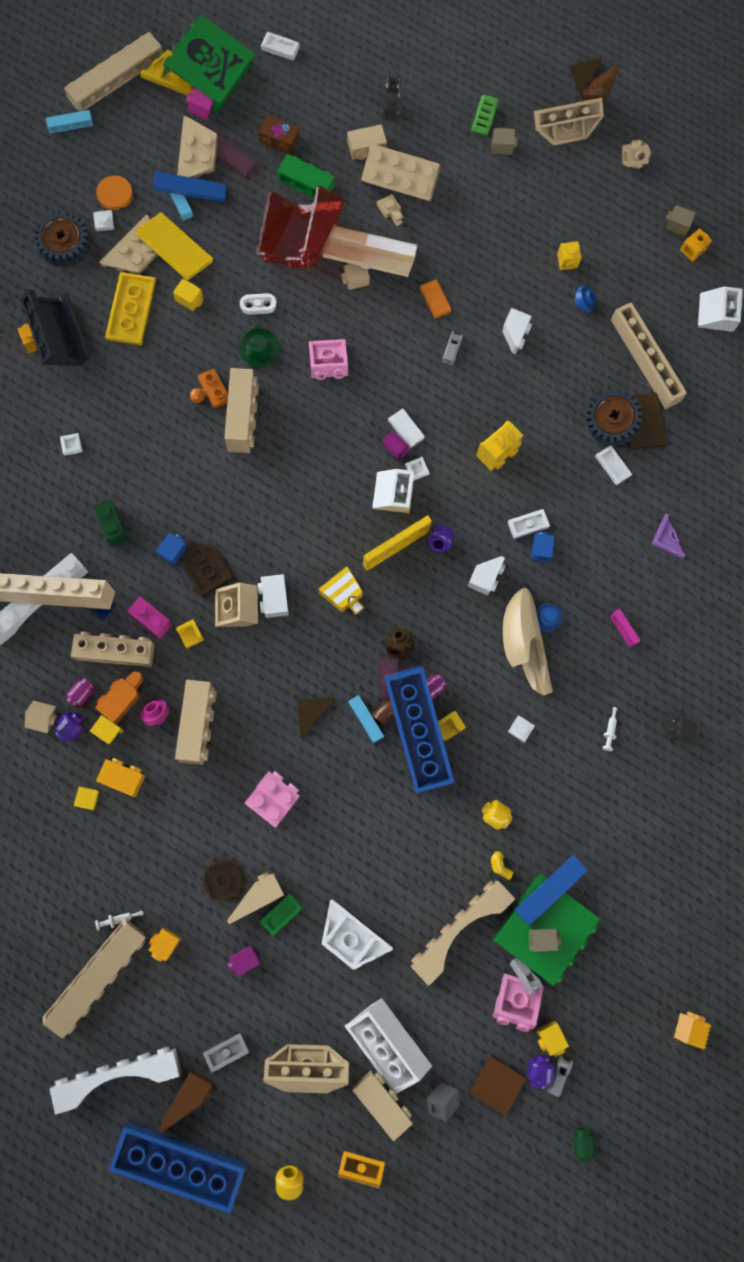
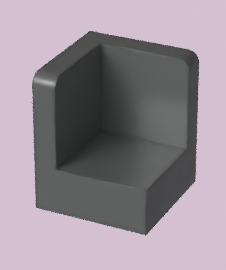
M439 1083L427 1098L429 1114L447 1122L460 1105L458 1090L444 1083Z

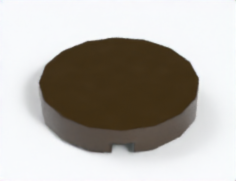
M219 860L209 865L203 877V885L207 894L220 901L235 897L243 884V874L239 866L228 860Z

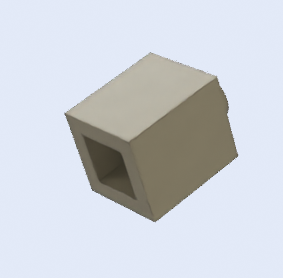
M494 128L492 154H513V150L517 148L518 137H515V129Z
M675 205L673 211H669L665 222H668L666 229L686 236L696 212Z
M553 928L529 929L530 951H558V946L561 945L560 933H557V929Z

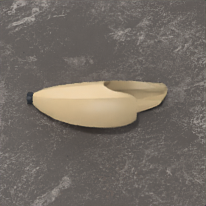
M527 583L521 584L519 591L513 595L508 603L503 619V643L506 657L512 667L522 664L527 680L533 690L541 695H550L553 693L535 603L530 592V586Z

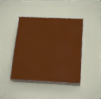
M489 1056L469 1093L506 1116L526 1078L494 1057Z

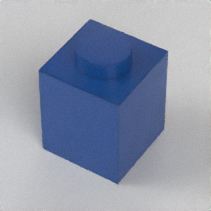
M539 532L534 535L531 560L550 562L553 556L554 536L549 535L547 532Z
M169 533L156 552L159 557L174 566L186 550L185 540L177 534L173 536Z

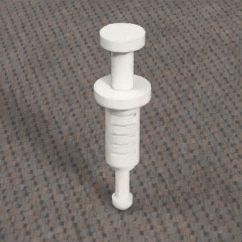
M616 707L612 709L613 713L609 719L607 733H604V737L607 738L606 746H603L605 751L613 750L611 742L616 739Z
M140 911L134 914L128 912L114 917L108 915L109 920L95 921L97 931L100 930V927L107 925L114 928V925L121 923L124 919L130 921L132 917L142 916L144 912Z

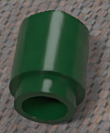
M586 1127L575 1128V1134H573L575 1157H579V1161L583 1162L592 1161V1157L596 1156L595 1137L592 1129Z

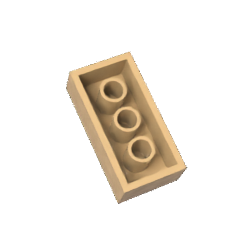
M371 144L361 181L431 202L441 165Z
M230 368L224 438L228 452L250 453V448H254L253 430L256 428V419L254 417L255 413H257L256 395L258 396L259 385L257 384V377L254 376L253 369Z
M186 680L175 759L180 763L204 765V761L208 760L209 749H207L206 743L211 739L209 722H213L214 710H212L211 706L212 702H216L217 691H215L210 682Z

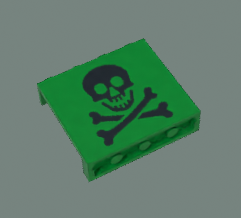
M201 15L198 20H193L190 26L191 30L183 34L180 45H175L172 56L165 59L163 75L166 76L170 71L175 73L214 101L211 110L218 113L251 65L255 54Z

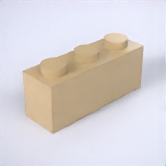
M371 1070L352 1087L353 1092L389 1137L395 1141L412 1125V1120L410 1119L412 1114L405 1105L401 1108L397 1103L399 1098L392 1089L388 1091L383 1085L385 1080L378 1072L374 1074Z

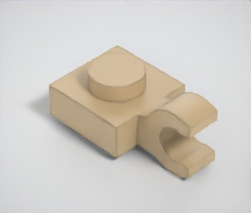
M392 194L377 201V206L385 219L391 217L396 226L403 223L401 220L403 216L400 212L401 206Z

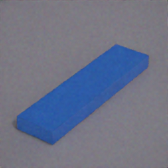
M155 171L153 190L225 203L226 184Z
M572 855L528 896L515 911L529 926L588 870Z

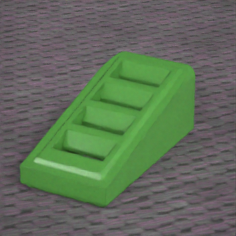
M482 95L471 132L488 136L498 105L497 98ZM477 123H478V124H481V125H485V126H487V127L485 128V127H482V126H478Z

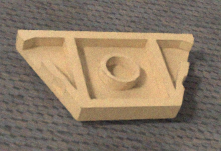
M187 116L183 118L177 175L196 179L202 174L215 171L218 136L217 133Z
M147 215L100 261L102 267L109 266L119 271H128L139 275L158 256L153 249L135 234L137 228L150 220Z

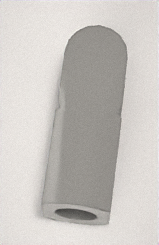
M452 331L442 358L443 363L454 364L463 334L460 336Z
M517 958L511 961V968L521 980L528 994H533L535 989L540 990L542 988L541 981L528 966Z
M559 1056L555 1066L553 1083L548 1086L547 1092L560 1097L573 1066L572 1060L567 1061L563 1059V1056ZM560 1067L566 1069L564 1075L558 1073Z

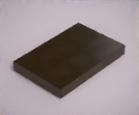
M657 393L633 395V398H636L638 404L641 405L642 423L637 435L628 442L629 450L665 446L667 443Z

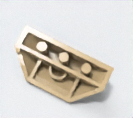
M602 98L534 111L536 131L552 145L587 139L599 121L604 117Z
M287 1044L265 1060L264 1083L284 1092L329 1093L348 1085L349 1062L343 1059L330 1046Z

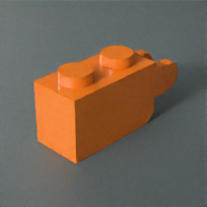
M135 671L125 680L121 678L114 681L110 686L111 690L107 695H102L98 699V705L95 708L117 725L140 698L137 689L144 681L142 674Z

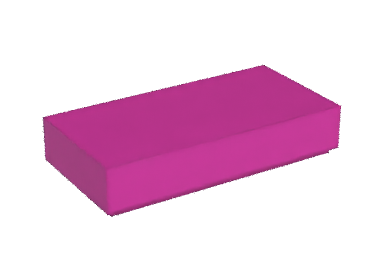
M621 609L613 612L610 618L628 646L632 647L640 642L639 637Z

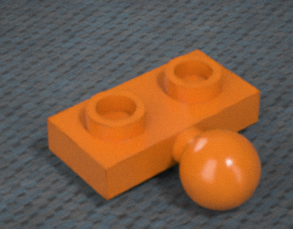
M215 369L198 375V380L203 389L195 388L191 391L190 398L193 402L200 403L207 396L214 409L228 403V393Z

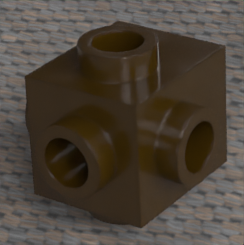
M395 626L392 632L387 634L385 641L387 655L402 660L406 659L408 652L413 650L415 644L411 631Z

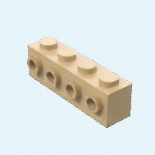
M81 632L80 634H74L71 657L74 660L152 667L155 644L145 637L133 640L131 637L120 635L119 638H112L110 634L92 636L90 632Z

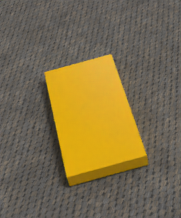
M162 212L135 231V234L187 281L213 262V258Z
M120 272L105 335L106 340L142 346L156 278Z
M427 515L365 554L363 566L366 571L429 533L432 521Z

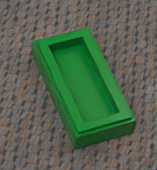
M289 893L260 922L274 936L303 907Z

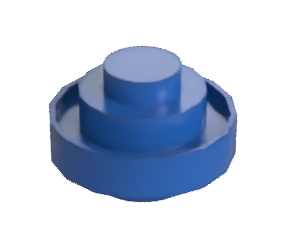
M587 285L579 287L576 291V306L586 313L595 310L597 296L594 290Z
M548 603L537 608L536 612L541 631L551 632L559 627L562 622V613L558 607Z

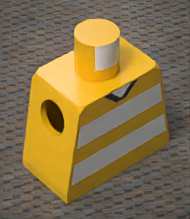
M345 567L319 588L320 595L341 612L350 608L357 615L364 609L358 601L363 596V592L348 567Z

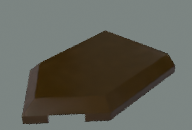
M188 540L182 567L201 597L234 578L214 546Z

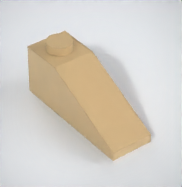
M266 872L257 877L259 881L254 883L227 920L229 924L284 896L274 873L270 875L269 872Z

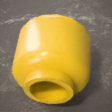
M499 800L491 803L487 802L482 809L484 822L496 830L505 829L512 820L511 809Z
M285 1166L277 1172L276 1192L284 1200L298 1198L303 1191V1174L295 1166Z

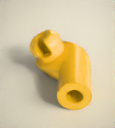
M497 851L491 856L493 871L510 880L514 872L504 866V855Z

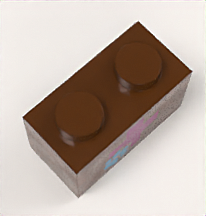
M268 115L259 130L260 143L265 147L276 148L282 153L292 154L300 138L298 126Z

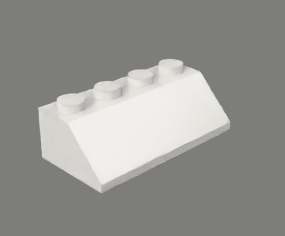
M382 998L371 1004L345 1025L348 1032L395 1094L420 1081L432 1067Z

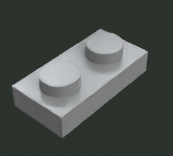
M240 1032L203 1052V1055L211 1072H214L248 1054L250 1051Z

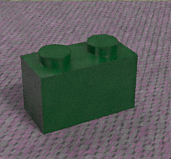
M108 500L94 505L95 513L109 546L128 540L113 501Z

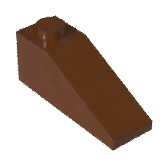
M613 66L593 80L589 88L584 89L581 97L584 99L583 101L602 98L604 108L619 66Z
M192 1069L157 1131L162 1133L199 1107L204 1099L208 1101L214 1091L211 1088L213 1081Z

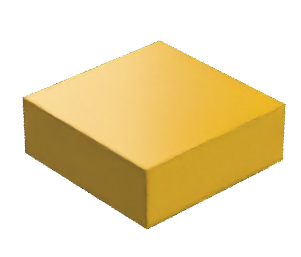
M79 787L74 806L94 811L99 791Z

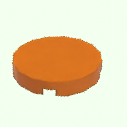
M113 175L104 178L98 184L96 190L98 200L108 210H120L119 208H125L132 201L133 192L131 185L121 176Z

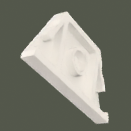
M334 900L330 901L322 945L354 970L392 951L393 948Z

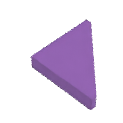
M665 514L651 545L683 559L685 554L679 544L680 541L668 518L669 515Z

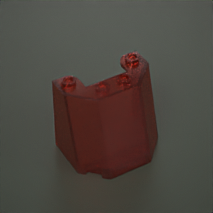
M321 185L317 186L314 203L307 205H295L280 195L269 192L256 255L263 258L262 261L266 263L286 265L291 269L318 266L344 212L345 200Z

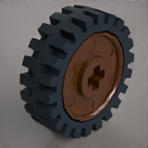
M57 211L55 212L56 216L50 213L48 214L49 218L43 217V223L39 221L38 227L35 228L36 234H34L39 253L48 263H53L55 266H59V264L62 267H66V264L72 266L74 261L79 263V258L84 259L85 253L88 254V247L91 244L90 235L85 223L80 217H75L71 212L68 215L67 211H63L61 215Z
M611 389L607 390V393L602 392L600 396L597 395L594 398V401H591L588 407L587 427L595 440L598 439V442L601 444L604 442L607 446L613 444V446H617V444L623 445L626 441H631L632 437H635L642 423L641 405L638 404V400L634 399L631 393L628 395L627 391L619 392V389H615L612 392Z

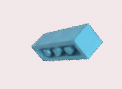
M89 110L46 118L50 134L93 126Z
M169 193L182 220L193 217L192 210L185 196Z
M358 695L348 701L373 744L384 738L360 696Z

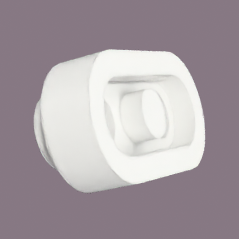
M268 293L249 294L241 298L240 308L243 313L248 315L268 314L276 309V299ZM266 303L271 304L269 307L264 306ZM248 304L253 305L251 308L246 307Z

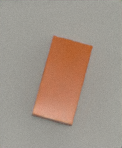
M437 280L420 286V290L435 319L451 312L452 309Z

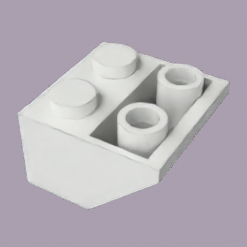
M721 287L701 293L698 327L733 332L741 322L742 289Z
M392 469L377 472L372 509L410 513L414 471Z

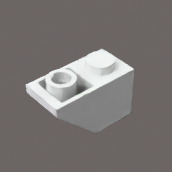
M511 308L502 331L512 353L516 354L518 349L522 350L526 340L523 336L525 333H529L532 324L529 323L530 315Z
M501 556L477 565L467 587L489 595L490 591L494 592L498 581L495 579L498 574L502 575L506 566L503 564L505 558Z

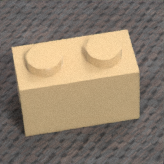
M382 124L348 131L347 142L352 160L365 159L368 156L371 144L387 148Z

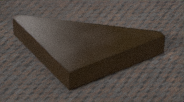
M601 58L571 65L570 71L580 96L593 78L601 63Z
M333 697L297 700L301 737H304L307 731L333 702Z

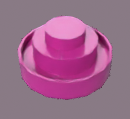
M163 700L152 701L143 708L141 719L148 726L161 724L169 714V706Z

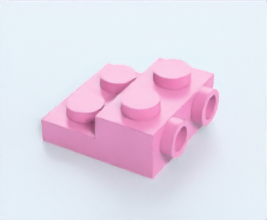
M345 339L309 341L312 378L323 380L326 377L341 379L344 376H348Z
M268 771L245 804L276 828L299 799L300 795L297 794L299 790L291 783L287 786L282 782L284 778L275 771L273 774Z
M504 974L499 996L496 999L493 1017L497 1018L499 1024L509 1025V1023L517 1025L518 1030L528 1032L529 1029L532 1030L537 1023L544 986L540 990L535 989L533 994H528L519 978Z

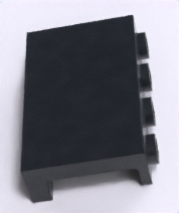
M27 289L20 301L42 364L83 365L90 357L89 349L86 346L84 335L81 332L78 318L75 315L68 293H63L60 298L37 297L35 290Z

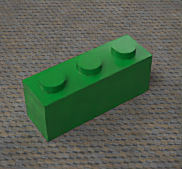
M287 154L277 170L278 181L324 203L334 188V176L327 171L316 168L312 164L301 161L295 156Z

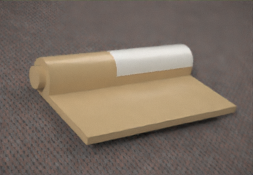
M333 226V229H329L328 240H330V243L324 251L323 257L359 265L361 268H372L408 277L415 260L418 245Z

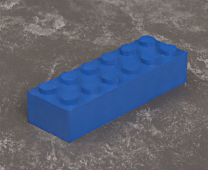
M423 666L385 675V683L416 793L455 783Z
M128 1122L123 1128L109 1171L231 1213L247 1163Z

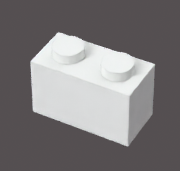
M284 574L261 577V583H258L259 595L263 594V601L260 602L261 613H265L266 618L289 615Z

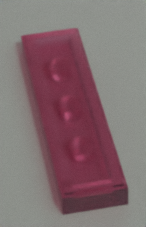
M203 122L201 123L202 126H204V127L208 128L209 130L213 131V130L210 129L207 125H205ZM217 134L216 157L246 178L256 167V163Z

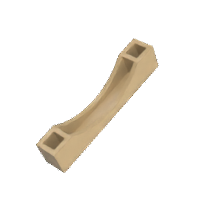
M490 881L483 888L485 892L480 897L476 895L469 902L471 906L466 911L462 909L454 917L456 921L452 925L448 923L440 931L442 935L437 940L433 938L426 945L428 949L423 954L419 952L411 960L413 962L411 965L412 969L428 986L443 972L447 951L453 939L466 925L480 917L502 913L515 900L499 881L494 883Z

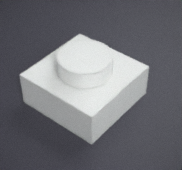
M111 210L94 212L96 231L114 229L113 213Z
M518 715L508 733L525 742L535 725Z

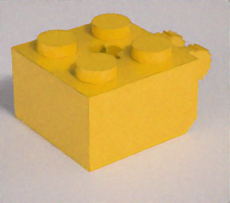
M506 421L502 427L479 445L476 456L490 471L494 468L499 469L504 465V460L508 456L512 458L517 454L518 448L522 444L523 434L510 421Z

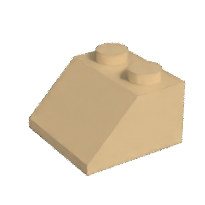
M240 582L215 589V627L258 624V586Z

